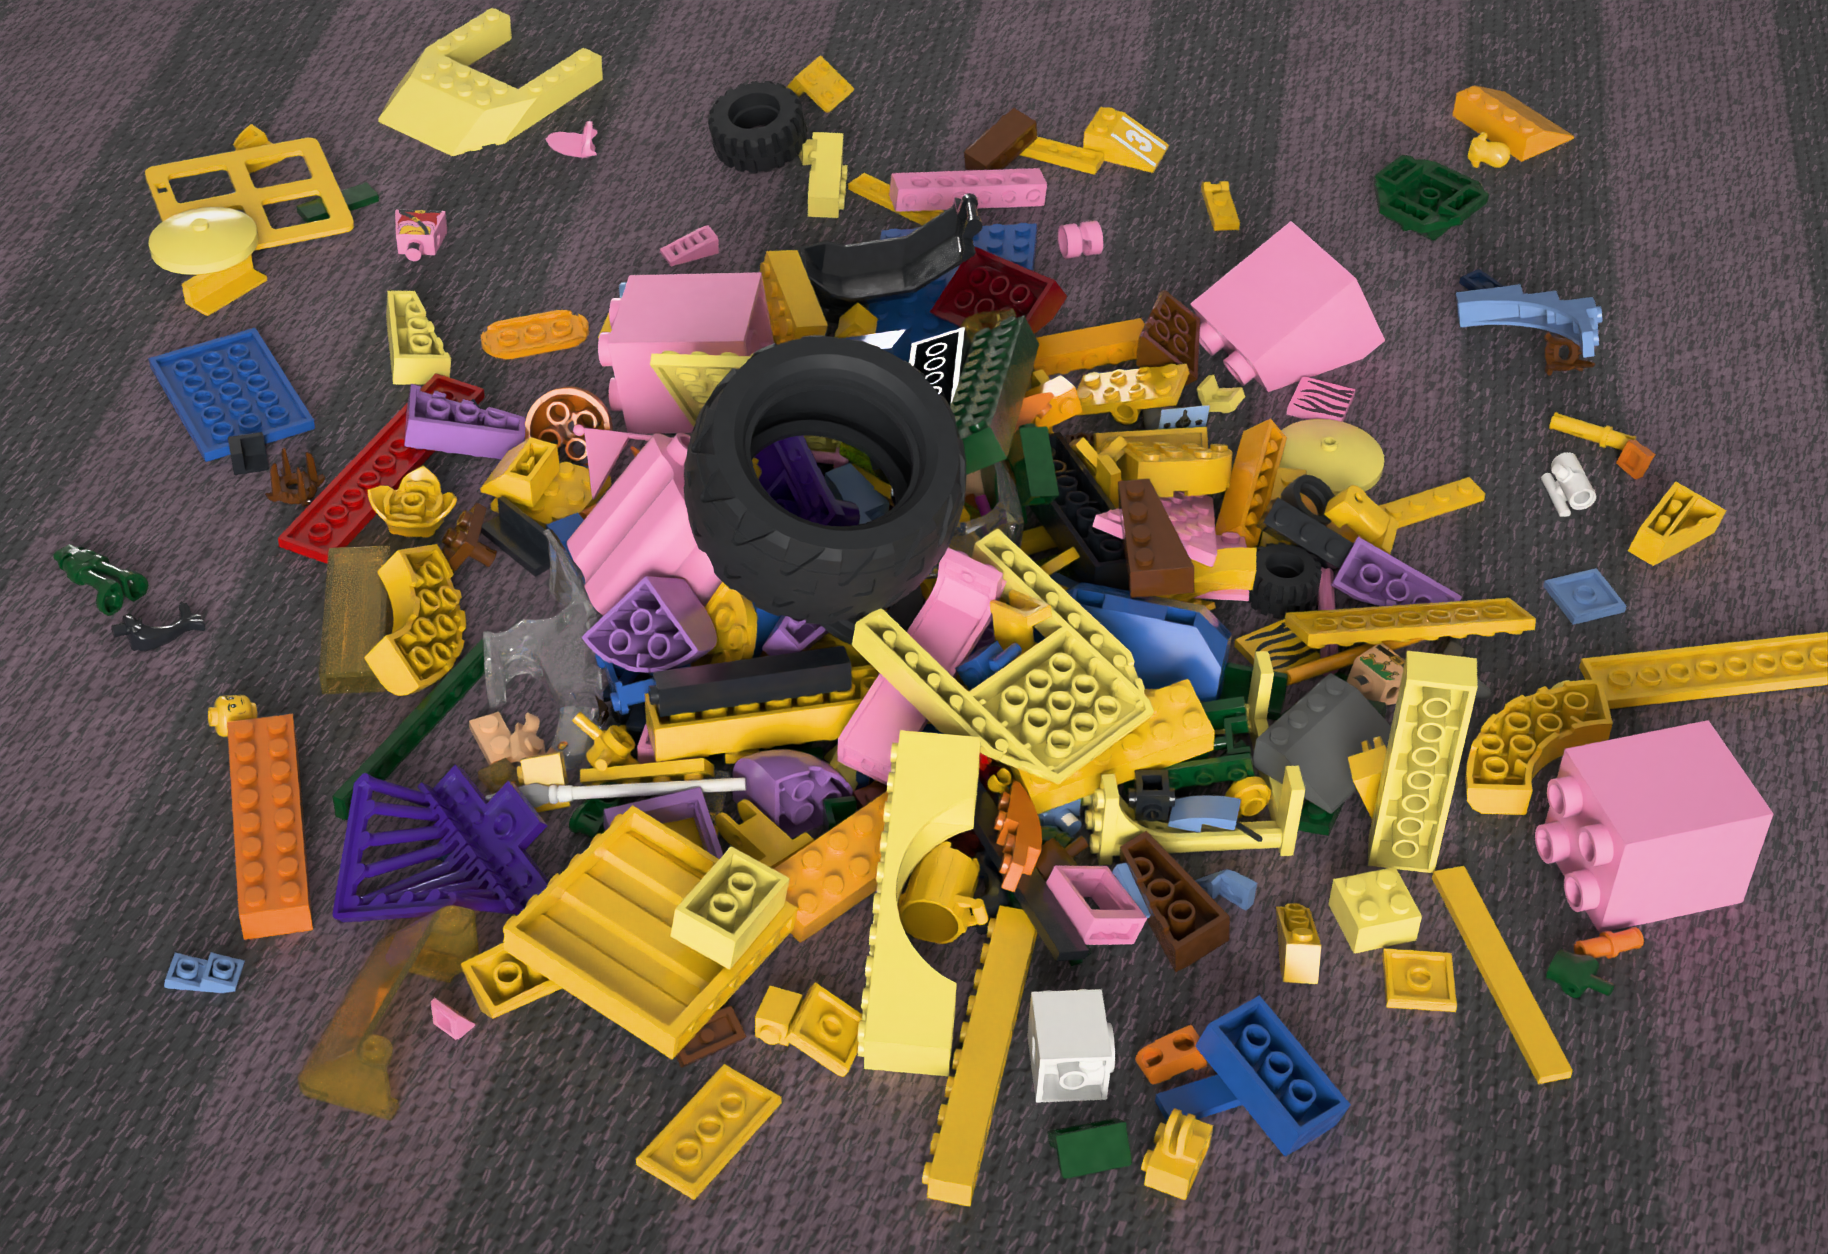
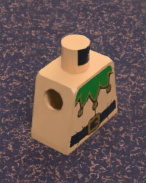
M1383 643L1377 644L1354 660L1347 683L1356 687L1366 699L1385 702L1386 705L1396 704L1405 660Z

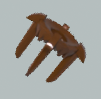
M1546 332L1544 335L1546 342L1545 359L1547 362L1545 372L1549 376H1551L1553 371L1563 372L1576 369L1581 372L1584 368H1593L1595 366L1593 362L1579 359L1582 352L1580 351V346L1557 333L1551 335L1549 332ZM1562 345H1567L1569 354L1563 360L1559 356V349Z
M283 448L281 452L283 468L280 469L282 477L278 474L277 464L273 463L270 469L272 492L265 493V495L273 502L282 501L289 504H301L303 507L310 505V499L315 496L317 487L322 485L325 476L323 473L319 476L317 475L314 458L310 452L305 453L308 474L305 471L301 473L299 467L296 468L297 473H291L286 449ZM297 484L298 489L291 490L288 489V486Z

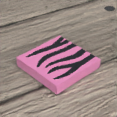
M1302 376L1287 407L1286 415L1306 420L1330 419L1343 422L1353 401L1355 389Z

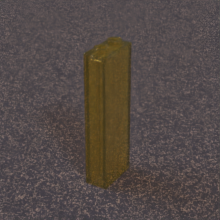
M390 546L329 548L319 664L322 694L386 692V688L379 682L364 657L386 635H389L390 598L377 571L391 558Z

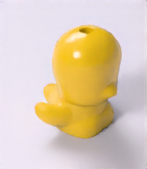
M1485 132L1473 138L1468 152V159L1471 161L1472 166L1478 168L1480 162H1483L1489 166L1501 168L1508 163L1511 152L1507 144L1487 142L1488 135Z

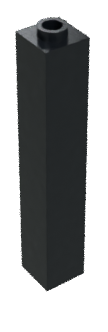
M836 646L653 672V685L648 686L649 700L651 705L657 706L660 717L688 712L693 713L709 709L811 696L820 693L846 691L852 689L851 661L845 647Z

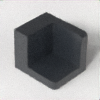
M262 432L228 437L234 475L269 470Z

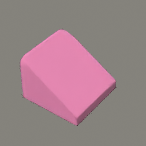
M436 998L431 1001L433 1023L455 1040H459L475 1026L472 1021L449 1005Z

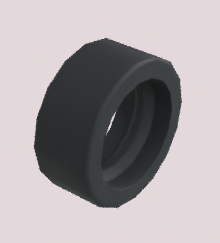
M1303 475L1284 488L1281 493L1283 501L1324 526L1332 522L1324 515L1328 501L1335 495L1330 487L1321 479L1313 475ZM1300 493L1312 500L1317 508L1318 515L1306 508Z

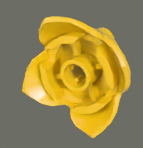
M424 465L408 473L402 479L397 490L389 486H378L368 489L371 507L387 524L389 532L406 537L432 536L435 530L443 523L444 517L449 514L457 503V497L453 493H441L438 478Z

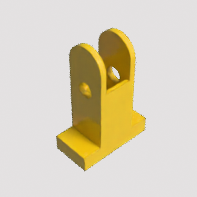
M747 799L739 801L737 805L738 812L744 821L742 824L738 825L730 816L723 812L715 817L720 834L729 844L772 869L814 841L806 832L792 840Z

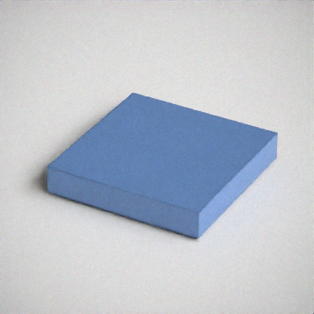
M1597 568L1544 581L1543 587L1573 625L1623 613L1626 610L1627 606Z

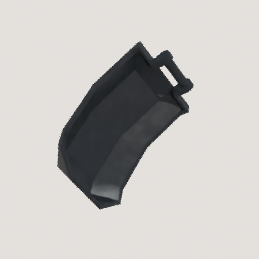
M968 193L962 199L955 198L951 208L907 236L849 245L821 241L801 247L800 258L815 295L824 304L842 308L851 307L857 303L864 305L908 298L975 255L973 237L983 227L982 220L977 214V197L972 193Z

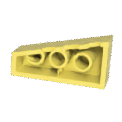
M387 291L386 320L393 384L425 385L435 373L450 378L451 357L448 352L445 353L443 342L440 337L437 338L434 332V325L431 321H428L426 311L416 292Z

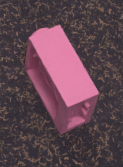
M1054 866L1046 882L1086 945L1134 944L1147 920V917L1108 866ZM1083 897H1092L1101 910H1092Z

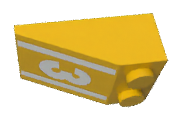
M1100 107L1084 132L1083 148L1104 153V161L1153 173L1169 148V144L1126 113L1110 107Z

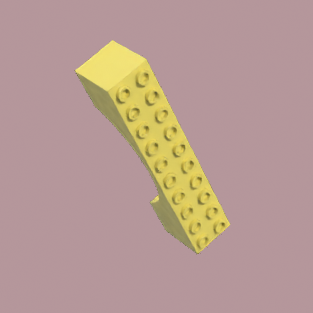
M900 730L899 743L892 742V765L887 783L888 800L887 802L885 801V824L880 842L881 859L877 867V893L874 894V918L869 936L870 954L866 960V988H863L861 1006L863 1012L858 1028V1056L864 1057V1069L949 1077L957 983L942 976L918 954L905 934L897 906L903 886L920 860L946 839L971 830L974 827L981 737Z

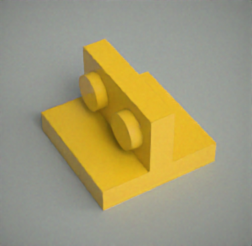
M1121 435L1108 438L1097 450L1084 437L1069 443L1095 480L1097 457L1108 454L1115 463L1124 455L1125 452L1122 449L1128 444Z

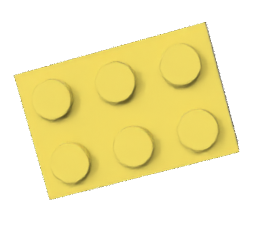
M731 846L675 909L671 937L722 966L731 969L784 906L790 878Z

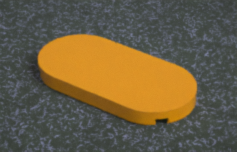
M555 310L501 320L489 325L485 333L484 331L482 332L481 346L487 354L502 359H514L572 348L586 340L589 335V323L584 316L580 314L578 316L572 315V311Z

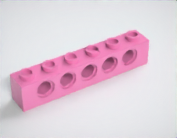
M1040 168L891 173L889 196L896 212L948 210L951 208L955 198L962 199L968 193H972L977 197L978 206L976 209L1044 206L1047 182Z

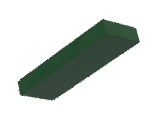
M367 182L341 191L349 211L379 202L378 193ZM321 198L296 206L297 213L306 223L330 218Z

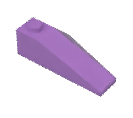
M1357 537L1341 567L1337 569L1331 586L1358 601L1379 606L1460 601L1462 598L1461 595L1360 537Z

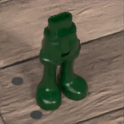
M69 544L54 553V560L58 562L60 569L66 572L67 578L78 585H90L98 591L96 606L100 612L107 616L115 614L122 608L123 595L134 602L147 593L148 581L142 574L113 566L106 556L98 554L93 550L85 549L82 546L74 547Z

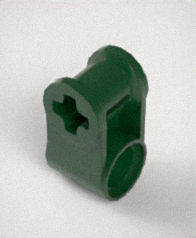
M604 782V783H601L600 785H612V784H618V783H615V782ZM624 797L586 799L573 812L569 822V830L576 834L581 832L592 839L599 833L603 834L605 832L604 809L625 805Z

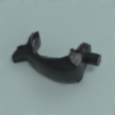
M181 601L179 605L180 621L174 625L165 627L149 626L142 623V618L137 620L132 614H126L122 618V623L112 625L111 630L114 638L126 635L133 651H149L172 642L187 631H205V623L201 619V615L191 614L188 604Z
M985 849L981 852H976L973 859L977 858L980 867L979 876H984L986 888L985 895L976 899L984 901L989 918L986 924L970 926L976 927V931L980 935L987 934L990 918L996 919L1000 905L1011 907L1009 892L1007 889L1002 888L1003 879L990 867L992 859Z

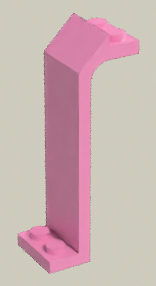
M948 548L939 562L936 584L929 598L907 630V633L954 679L958 674L955 668L969 657L992 619L990 601L993 599L1000 600L1007 581L1003 580V573L992 565L982 564L970 558L962 551ZM879 674L838 738L837 761L887 785L888 774L891 772L892 742L899 743L900 730L922 732L928 720L882 674Z

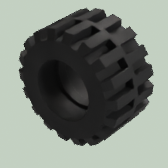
M1279 542V544L1269 543L1266 544V547H1258L1253 590H1249V601L1246 602L1251 603V608L1255 611L1260 608L1261 614L1267 616L1270 613L1276 619H1279L1280 615L1285 616L1286 613L1311 611L1312 607L1316 605L1322 574L1320 562H1317V557L1314 554H1309L1308 550L1298 548V545L1294 544L1286 545Z

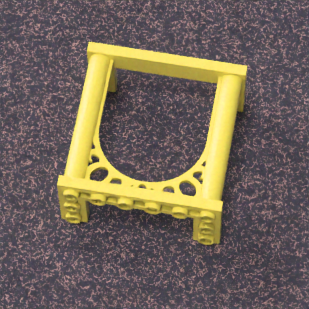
M1268 651L1255 652L1248 703L1245 704L1249 724V732L1246 733L1250 734L1253 750H1255L1256 739L1269 728L1267 713L1274 671ZM1225 729L1215 730L1214 734H1225ZM1299 765L1285 767L1283 784L1259 770L1260 778H1263L1271 790V798L1267 804L1271 821L1240 823L1262 836V842H1257L1236 827L1234 831L1202 824L1201 832H1192L1168 827V823L1159 821H1135L1134 809L1128 807V804L1119 795L1115 774L1101 775L1100 788L1095 789L1094 794L1084 797L1082 801V806H1088V810L1085 811L1086 829H1092L1093 834H1090L1091 854H1097L1099 865H1112L1113 856H1120V846L1147 831L1168 853L1278 848L1280 856H1292L1294 854L1305 793Z

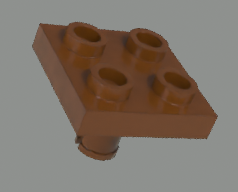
M477 502L469 511L464 510L457 521V526L454 529L450 527L442 539V543L445 546L441 551L453 573L468 556L482 563L487 568L491 566L496 558L497 550H493L478 541L487 508Z

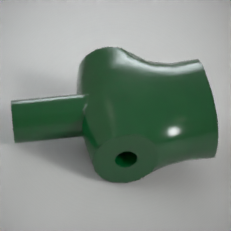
M1562 948L1553 958L1546 975L1547 979L1556 982L1567 995L1573 998L1580 997L1587 988L1609 997L1614 988L1613 983L1596 976L1599 963L1594 957L1574 954Z

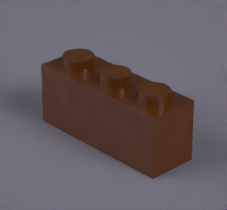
M1012 108L1007 114L1002 115L995 125L987 129L977 141L966 148L964 151L965 169L968 171L1004 169L1037 139L1036 121L1017 109Z

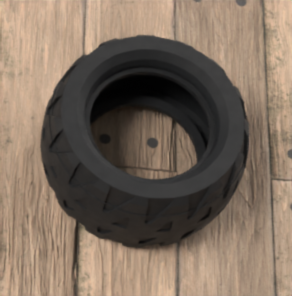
M827 335L803 336L801 339H795L778 345L773 343L757 350L740 369L732 368L716 386L699 412L690 437L684 463V499L690 528L698 549L706 553L711 561L714 573L729 589L736 590L748 600L754 602V606L776 616L783 615L794 619L806 620V623L832 624L851 618L860 620L873 611L881 608L885 610L909 595L925 580L945 555L959 523L965 501L966 457L964 443L960 439L955 415L946 399L937 393L934 387L926 380L923 373L907 361L901 360L878 346L860 340L828 337ZM820 436L838 440L860 450L880 467L890 482L896 505L881 517L859 525L828 526L814 523L787 511L766 492L755 473L752 459L769 445L790 437Z

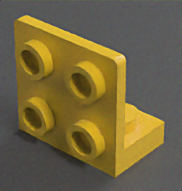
M821 55L795 76L786 87L795 92L798 97L805 92L826 113L831 112L854 91V88Z

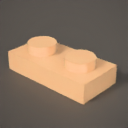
M499 712L469 720L470 730L491 769L517 762L512 757L511 733Z

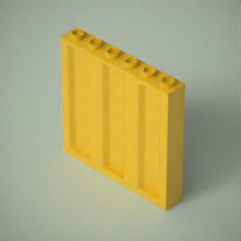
M632 805L623 815L618 814L603 834H597L582 854H576L561 874H555L544 891L539 895H533L519 915H513L508 919L503 928V950L670 1059H673L792 932L798 908L785 900L782 909L731 969L722 966L672 938L671 930L675 909L719 859Z

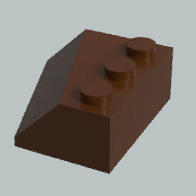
M1165 289L1160 292L1139 336L1136 365L1140 368H1151L1167 364H1187L1190 373L1184 385L1185 387L1198 380L1200 318Z

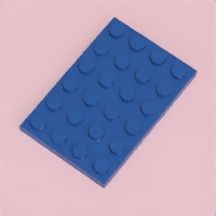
M256 328L148 358L150 368L205 462L231 455L228 437L262 432L264 442L267 444L315 429L314 419Z

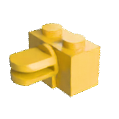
M1380 736L1373 738L1374 749H1372L1369 741L1365 740L1361 742L1363 752L1348 757L1353 782L1371 818H1373L1387 750Z
M1174 1108L1167 1123L1161 1122L1157 1128L1154 1137V1143L1157 1145L1154 1151L1148 1149L1141 1167V1170L1146 1172L1144 1185L1186 1200L1210 1147L1213 1125L1196 1120L1195 1115L1190 1113L1187 1116L1182 1115L1181 1110Z

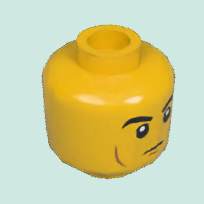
M246 695L219 696L215 701L214 707H209L208 709L209 726H215L217 734L221 737H228L227 722L257 718L256 704L251 702Z

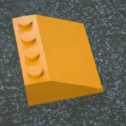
M1474 85L1456 94L1453 117L1479 134L1487 133V139L1491 142L1507 144L1511 152L1510 154L1520 161L1527 160L1574 139L1572 134L1504 91Z

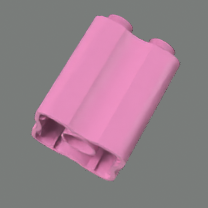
M679 432L673 439L663 434L655 433L567 540V546L573 561L578 565L585 577L584 587L594 608L603 616L645 576L684 579L703 607L706 606L722 583L714 573L713 566L706 553L698 549L688 520L684 499V463L691 436Z

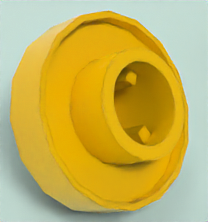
M1257 776L1247 777L1234 781L1226 792L1225 797L1241 799L1237 818H1242V815L1249 817L1258 814L1269 803L1271 790L1263 778Z

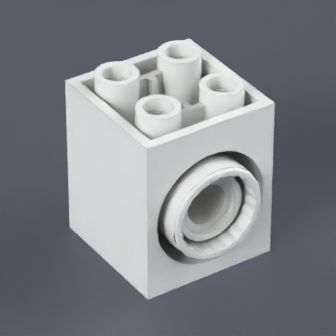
M1102 989L1031 992L1027 1037L1036 1102L1107 1100L1110 1073L1114 1071L1115 1042L1112 1025L1107 1023Z

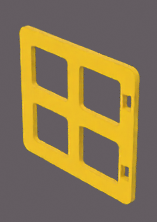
M302 138L149 167L145 171L146 181L162 222L176 214L197 208L224 207L242 210L254 220L257 227L259 241L255 250L346 233L354 228L352 215L322 148L315 138ZM293 156H302L312 178L255 188L246 166ZM226 170L235 189V193L178 203L169 180ZM166 188L167 192L159 194L157 189ZM319 195L330 217L326 220L273 229L270 226L263 205Z

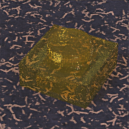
M506 758L478 771V778L492 794L497 793L507 781L512 782L517 787L520 786L517 770Z

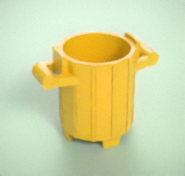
M943 841L920 860L912 871L906 892L900 895L897 909L901 924L907 933L917 939L939 944L952 943L959 935L966 933L968 926L983 925L988 922L989 918L984 901L982 899H973L979 881L980 867L978 860L974 858L972 861L964 853L957 849H952L951 842Z

